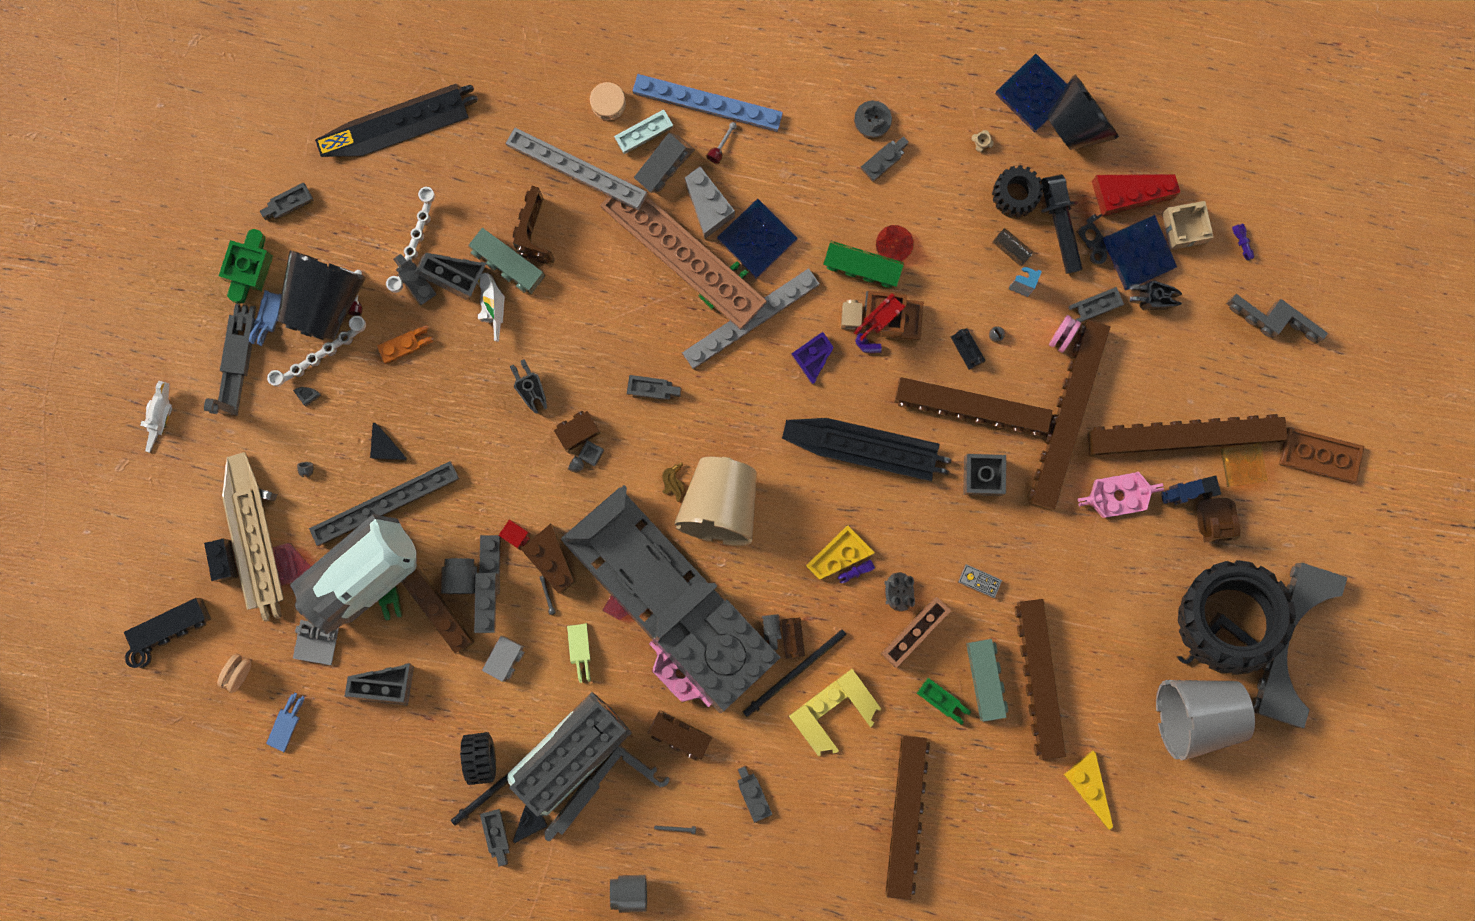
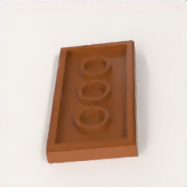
M1287 427L1288 440L1283 443L1279 465L1352 484L1357 483L1365 446Z

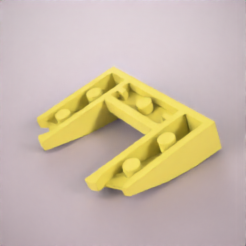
M850 669L789 715L818 756H821L820 751L832 750L833 753L839 751L817 722V719L848 697L870 727L874 724L871 719L876 709L881 710L853 669Z

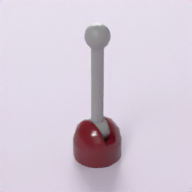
M735 122L729 124V130L718 148H711L707 153L706 158L712 163L719 164L722 160L723 153L721 148L732 130L736 129L737 125Z

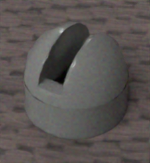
M999 326L993 327L989 332V338L993 342H1000L1005 337L1004 329ZM995 329H997V331H998L999 334L1001 335L1000 338H999L998 334L995 332Z
M574 456L568 466V470L575 473L580 472L584 466L583 461Z
M298 463L297 471L299 475L304 477L307 474V477H310L313 473V463Z

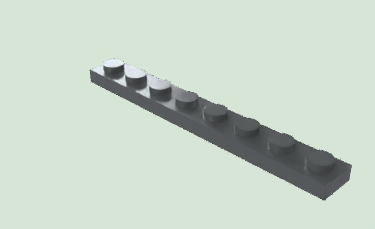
M449 461L309 528L316 545L321 546L356 529L373 514L384 516L459 480L458 474L452 462Z

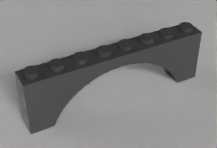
M1296 563L1290 571V584L1286 586L1290 592L1291 602L1293 601L1295 606V627L1300 619L1317 604L1327 599L1342 596L1348 577L1305 563ZM1288 642L1285 649L1268 665L1263 667V677L1259 679L1257 684L1259 691L1257 697H1254L1252 704L1255 714L1297 728H1304L1310 709L1298 697L1290 680L1287 666Z

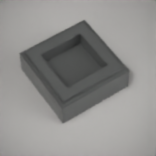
M587 440L578 458L596 467L604 449Z

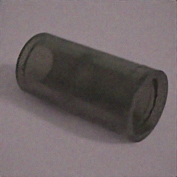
M1006 228L992 242L1021 267L1034 253Z

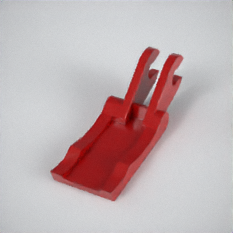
M893 293L864 319L865 322L854 331L856 335L867 324L871 327L860 337L861 341L873 330L878 334L906 307L894 297Z

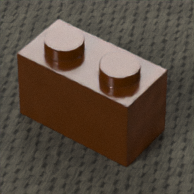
M580 411L573 416L574 419L567 422L565 420L556 426L557 429L554 432L566 452L573 450L600 434L588 411L585 413Z

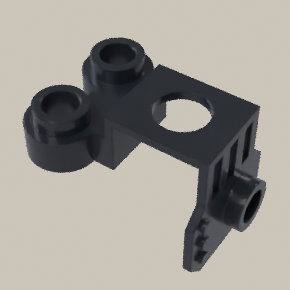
M1093 214L1086 220L1087 224L1076 231L1089 250L1092 249L1090 260L1095 265H1100L1106 261V251L1114 254L1122 248L1120 239L1116 237L1110 239L1108 235L1103 236L1093 223L1103 214L1098 216ZM1092 229L1095 231L1096 237L1094 240L1086 238L1085 233L1087 230ZM1110 243L1115 245L1114 249L1110 248ZM1095 254H1098L1100 256L1099 261L1095 259Z

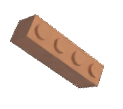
M938 597L933 598L882 651L881 655L894 668H897L951 610Z

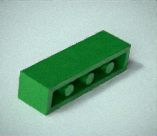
M831 240L823 265H826L828 270L837 272L839 269L845 271V274L848 276L856 277V275H859L867 282L874 283L875 280L882 282L881 285L884 287L892 288L898 285L904 262Z

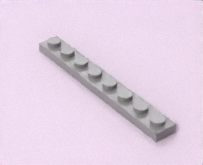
M514 128L506 142L508 147L636 210L640 209L647 196L646 191L517 128Z
M808 268L766 296L767 303L742 330L729 321L682 352L683 356L692 369H695L818 287L819 282Z

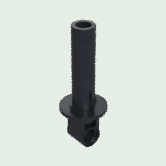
M1059 174L1045 177L1042 179L1041 184H1043L1042 191L1047 207L1041 210V213L1052 214L1066 274L1081 271L1083 268L1069 210L1072 209L1071 207L1077 205V201H1070L1064 175Z

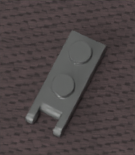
M1117 287L1072 304L1068 308L1069 310L1077 308L1081 318L1076 320L1083 322L1121 307L1124 303Z

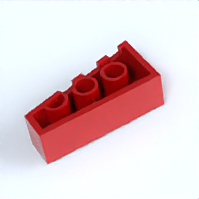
M1175 174L1096 175L1092 180L1101 214H1103L1102 217L1175 199L1180 194Z

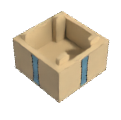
M1205 201L1169 207L1162 213L1170 250L1206 244L1214 238Z

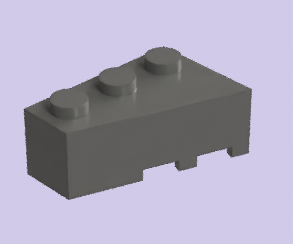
M668 133L634 178L651 193L660 192L664 188L665 182L675 174L677 169L695 149L679 135Z
M425 253L414 274L467 300L471 297L486 263Z
M408 663L393 668L389 667L379 671L348 676L344 696L349 700L408 706L414 666Z

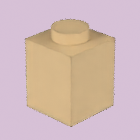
M857 300L843 302L841 329L856 330L861 325L863 303H858Z

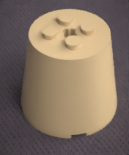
M728 457L701 458L674 524L676 529L689 536L712 542V539L723 540L725 545L745 546L751 544L757 471L747 464Z

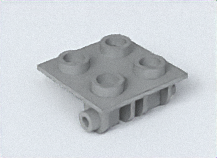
M300 620V625H297L295 633L298 635L293 659L332 665L339 628L331 631L329 634H325L308 621Z

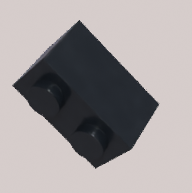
M223 538L205 542L211 581L222 582L238 578L231 540Z

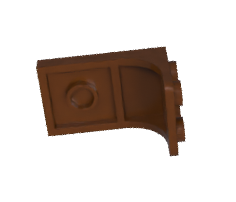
M531 186L530 191H527L525 195V207L519 213V226L515 227L513 231V245L519 255L524 258L530 259V257H534L543 264L554 263L555 259L551 251L537 247L531 242L532 232L544 199L540 189Z

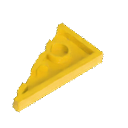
M1091 751L1063 775L1105 827L1110 830L1113 828L1101 773L1096 753Z

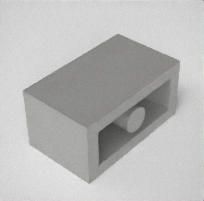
M500 636L482 671L502 682H505L506 679L510 680L515 671L513 666L516 661L520 662L525 653L522 651L524 646L505 636Z

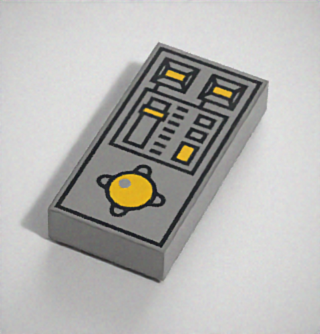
M967 564L958 583L992 598H995L1002 582L1001 579Z

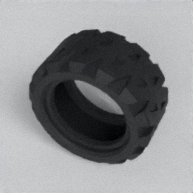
M1236 560L1235 563L1225 561L1214 564L1210 569L1204 570L1195 578L1183 596L1178 610L1179 633L1184 645L1190 648V654L1200 663L1209 665V669L1220 673H1232V675L1248 674L1268 665L1285 649L1295 629L1296 612L1294 602H1291L1289 590L1282 581H1277L1274 573L1263 566L1257 568L1252 562ZM1222 590H1237L1254 598L1261 606L1266 618V632L1263 640L1257 644L1245 647L1233 646L1220 640L1210 630L1205 618L1207 598Z

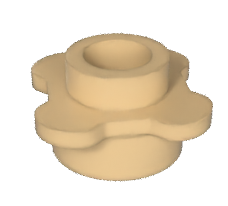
M987 130L974 134L971 138L975 142L978 152L993 146V141Z

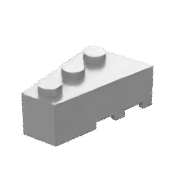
M698 167L685 177L692 204L704 239H706L735 217V210L701 167Z

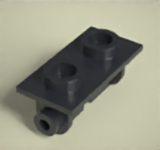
M968 328L961 329L951 336L968 370L986 361Z

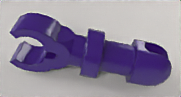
M1242 223L1233 226V233L1239 239L1238 244L1242 246L1244 258L1248 261L1253 259L1254 252L1250 248L1249 238L1246 237L1245 225Z
M870 559L859 565V567L856 568L854 566L852 570L840 574L838 579H842L840 583L844 584L854 577H860L862 573L875 569Z

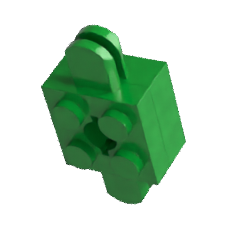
M251 229L247 232L244 244L230 240L218 275L225 282L230 283L227 297L236 304H242L246 301L250 289L262 292L273 259V255L263 249L266 236L257 229Z

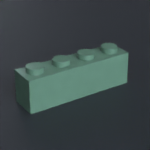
M484 228L480 229L468 245L472 250L470 253L478 260L483 258L487 261L486 265L493 271L498 269L502 272L501 276L508 282L512 280L517 283L516 287L523 293L527 291L532 294L545 277L541 270Z
M992 639L966 643L980 721L1007 718L1008 705L1006 701H1003L1002 693H1005L1003 681L1000 682L999 680L1001 667L995 658V654L998 653L996 643L992 642Z

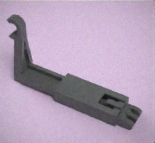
M235 304L233 315H229L220 371L223 374L218 400L207 398L204 403V411H209L211 414L219 413L238 416L244 376L248 375L252 344L249 342V336L256 321L254 319L255 306H250L248 313V305H243L240 312L241 305ZM243 323L246 324L244 336L238 335V331H243Z
M620 745L601 763L592 776L589 775L546 829L545 839L551 841L557 832L563 835L600 788L599 783L620 756H622L625 762L659 787L666 786L670 778L665 777L663 782L658 781L653 777V774L657 772L656 766L649 769Z

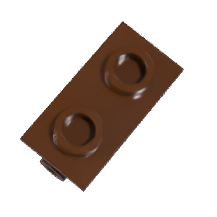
M801 617L781 619L786 659L804 657L805 650Z

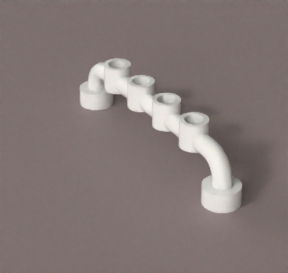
M423 187L418 193L424 205L422 211H419L417 214L418 222L411 231L412 238L410 244L404 249L407 261L417 258L418 252L416 247L418 242L424 239L422 232L424 225L430 222L429 211L435 199V193L430 187ZM426 215V218L421 220V217ZM420 233L419 237H415V234ZM410 251H414L412 255H408ZM391 276L387 279L386 286L391 292L397 293L402 290L403 282L399 276Z
M360 316L352 317L349 321L351 330L341 332L336 340L331 343H325L322 349L315 354H308L306 360L300 364H293L288 372L283 374L278 370L271 371L267 376L268 382L275 387H279L294 376H303L306 368L311 365L318 366L321 358L326 355H334L337 351L336 348L342 344H351L352 338L366 328L365 320ZM345 336H348V339L346 341H343V338ZM332 346L331 351L327 352V348ZM315 357L316 360L311 363V359Z

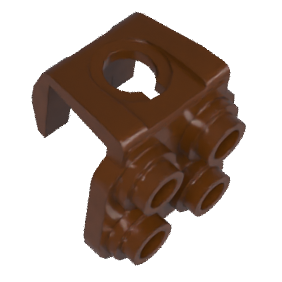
M1213 498L1198 502L1196 506L1198 530L1203 535L1204 543L1215 540H1237L1240 537V522L1234 501L1229 498Z

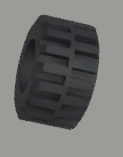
M1019 165L1017 168L1011 166L1009 170L1005 169L999 175L994 184L992 195H994L993 203H997L996 208L998 210L1002 209V214L1009 213L1008 217L1016 215V218H1020L1022 215L1026 216L1032 212L1040 202L1043 192H1041L1043 184H1040L1042 180L1040 177H1036L1037 173L1035 171H1029L1031 168L1026 167V169H1023V165ZM1010 184L1022 185L1026 189L1028 197L1024 200L1012 198L1008 193L1007 186Z
M489 732L463 735L460 755L462 772L468 785L494 782L496 776V756L491 735Z

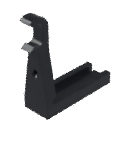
M1217 613L1208 624L1214 635L1221 629L1220 625H1222L1246 646L1258 643L1221 613ZM1191 654L1186 659H1183L1182 656H1176L1184 664L1190 663L1195 658Z

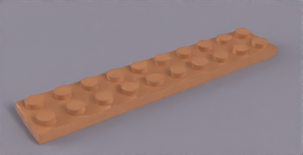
M625 179V180H624V181H626V182L632 184L628 179ZM610 196L600 205L606 213L740 330L767 303L765 298L647 196L639 210Z

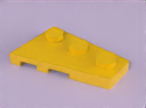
M847 525L806 567L821 580L875 554V552Z

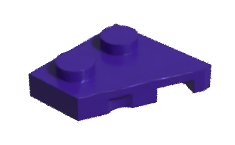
M821 332L792 352L791 355L810 383L813 384L834 347L824 332Z

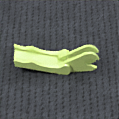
M587 623L567 626L571 664L576 663L579 683H582L580 663L585 662L586 678L590 682L588 662L591 661Z

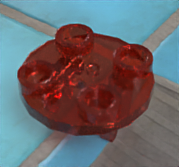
M890 225L879 232L875 249L881 256L904 261L913 250L914 240L906 228L899 225Z

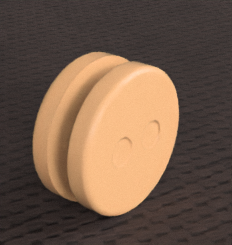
M601 83L592 90L590 95L591 108L594 114L602 120H614L621 116L625 110L626 101L624 93L614 83Z
M234 654L227 661L219 675L218 687L225 688L230 693L236 692L249 673L251 661L248 659L242 661V656Z

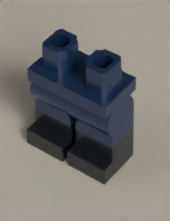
M1217 476L1185 484L1183 482L1170 486V490L1161 493L1163 503L1173 502L1174 506L1188 502L1202 494L1204 499L1221 495Z

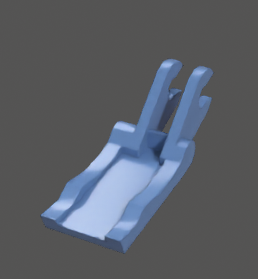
M266 290L264 291L259 313L249 336L251 344H254L257 339V344L262 346L268 331L274 332L281 294L278 295Z
M295 692L290 696L284 710H280L266 743L282 752L286 751L292 733L300 719L296 714L305 699L304 696L299 698L292 713H289L288 711L297 697Z

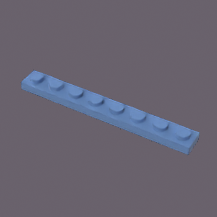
M637 74L633 88V94L776 132H778L783 112L640 74Z

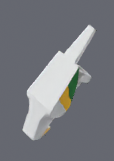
M483 273L477 282L481 288L480 304L482 308L478 314V319L482 322H493L494 341L498 342L500 326L503 323L505 296L498 289L492 275Z
M158 381L156 392L146 407V419L140 425L146 427L149 432L145 450L149 453L158 434L162 435L172 410V405L168 399L170 384Z

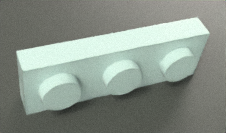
M662 110L614 137L623 154H626L672 129L673 124L665 110Z

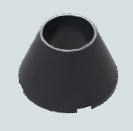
M1076 74L1073 75L1047 115L1048 120L1070 150L1119 138L1118 133Z

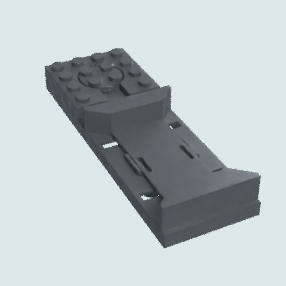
M623 485L561 538V541L721 714L781 657L728 600L724 601L715 591L717 585L715 583H708L626 495L627 487ZM642 520L646 526L639 531L635 525ZM601 556L605 562L598 569H595L592 563ZM690 572L693 578L687 583L683 576ZM646 609H649L653 614L644 622L639 616Z

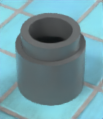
M444 559V567H441V594H475L477 567L474 566V559Z
M619 875L618 879H610L611 910H619V913L647 912L646 875Z

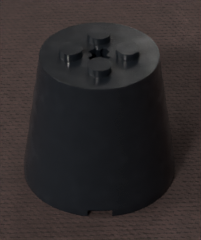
M290 250L277 321L286 324V328L301 331L300 333L306 336H313L322 340L324 338L334 340L366 277L331 263L319 262L314 257Z

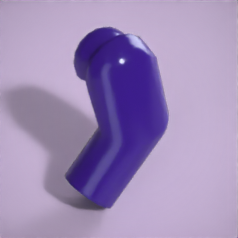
M863 333L857 335L855 342L862 352L881 353V344H871L867 338L861 341L860 337Z

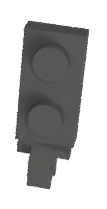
M904 136L896 143L891 141L864 163L860 169L874 182L901 159L904 154L903 149L908 145L909 141Z
M301 183L271 198L270 202L267 203L268 207L260 210V213L265 220L273 217L275 219L281 218L311 203L314 199L306 184Z
M402 254L393 259L399 267L396 269L397 275L420 306L437 295L426 279L414 274L417 266L411 260L407 261Z
M629 375L627 395L670 400V396L681 397L682 389L681 387H673L672 382L668 380Z
M745 766L739 768L738 771L742 779L737 780L738 786L754 823L772 815L757 777H755L754 773L749 775Z
M501 809L480 814L489 853H491L492 858H497L498 867L507 865L506 854L510 853V847Z

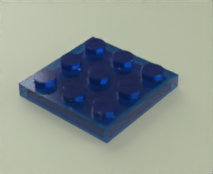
M1035 54L995 94L1035 133L1048 121L1047 115L1067 83Z
M756 199L717 237V240L757 279L798 238L759 199Z
M1155 215L1103 238L1125 291L1129 290L1131 285H1140L1177 268Z

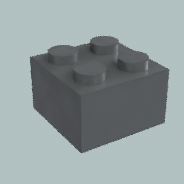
M966 454L964 456L963 495L1003 496L1006 494V455Z

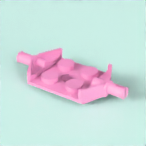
M1140 472L1096 479L1090 496L1078 498V502H1082L1078 503L1079 507L1092 505L1102 518L1147 510L1151 494L1164 491L1162 483L1149 485ZM1116 490L1123 492L1124 498L1122 501L1115 499L1114 493Z
M652 640L649 645L657 652L652 672L681 702L698 698L709 707L711 705L709 701L687 677L683 679L676 677L675 672L678 667Z

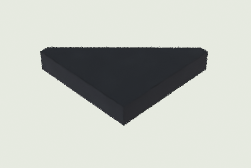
M373 423L370 458L407 460V457L378 424Z
M525 805L513 842L516 843L548 827L544 816L539 815L537 817Z

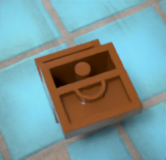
M868 291L866 317L891 293ZM893 293L894 297L906 307L880 331L882 332V337L920 340L924 301L907 300V294ZM867 324L864 330H868L871 327Z

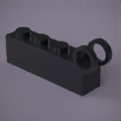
M194 598L125 631L124 635L131 648L125 655L126 664L132 668H144L151 662L152 656L150 652L153 651V647L157 645L159 647L171 642V638L176 636L177 638L189 634L188 630L192 628L196 630L206 626V622L211 620V617L203 599ZM138 652L142 656L139 664L135 661V656Z

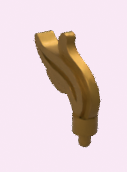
M682 462L678 465L675 464L672 468L665 469L662 475L665 489L662 492L668 494L672 491L676 496L677 502L682 497L679 488L684 491L682 482L676 478V473L683 466Z

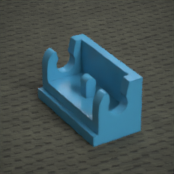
M1023 267L1021 270L1027 272L1029 277L1016 276L1013 283L1010 284L1009 290L1029 297L1035 289L1042 271Z

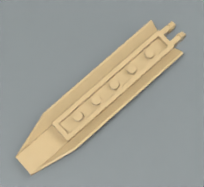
M246 452L227 457L222 499L247 610L259 608L262 619L267 622L270 620V611L267 605H271L274 617L276 619L280 618L282 613L278 602L284 600L259 486Z

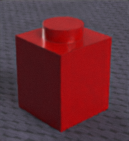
M510 519L498 535L519 550L531 539L529 538L531 533Z

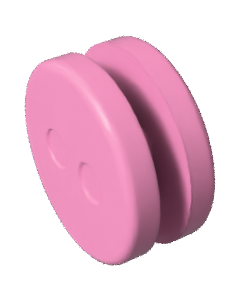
M1069 315L1064 318L1049 343V346L1053 348L1058 340L1062 342L1058 350L1061 353L1066 350L1081 325V322L1078 320L1075 322Z

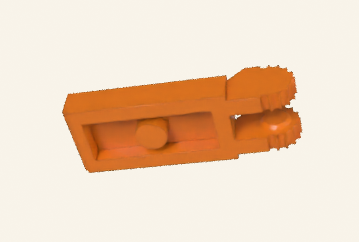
M428 326L417 328L414 331H409L377 345L384 363H390L433 342L434 340L430 336L420 341H417L416 338L429 331Z

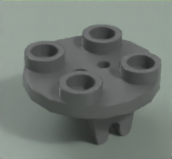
M873 100L860 105L854 117L857 130L865 138H876L884 135L890 128L892 121L891 112L888 107L879 101Z
M897 572L893 573L887 581H884L886 585V604H889L891 608L901 612L915 605L914 579L912 576Z

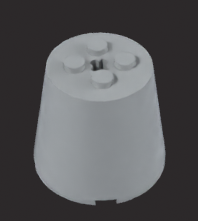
M1165 680L1158 688L1156 711H1160L1161 723H1158L1164 745L1174 759L1188 760L1251 739L1255 728L1254 709L1249 693L1240 682Z

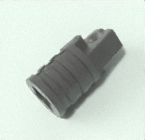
M779 614L762 616L764 640H769V645L773 650L778 649L777 639H782Z

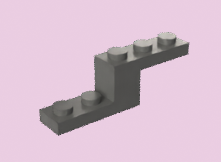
M1237 294L1232 296L1226 303L1230 306L1231 311L1241 314L1249 324L1256 325L1268 337L1273 338L1279 335L1288 322L1293 329L1300 330L1306 334V338L1312 342L1318 343L1324 340L1328 334L1282 299L1275 302L1266 315Z
M480 535L479 573H476L474 633H495L496 594H500L501 537L498 535Z

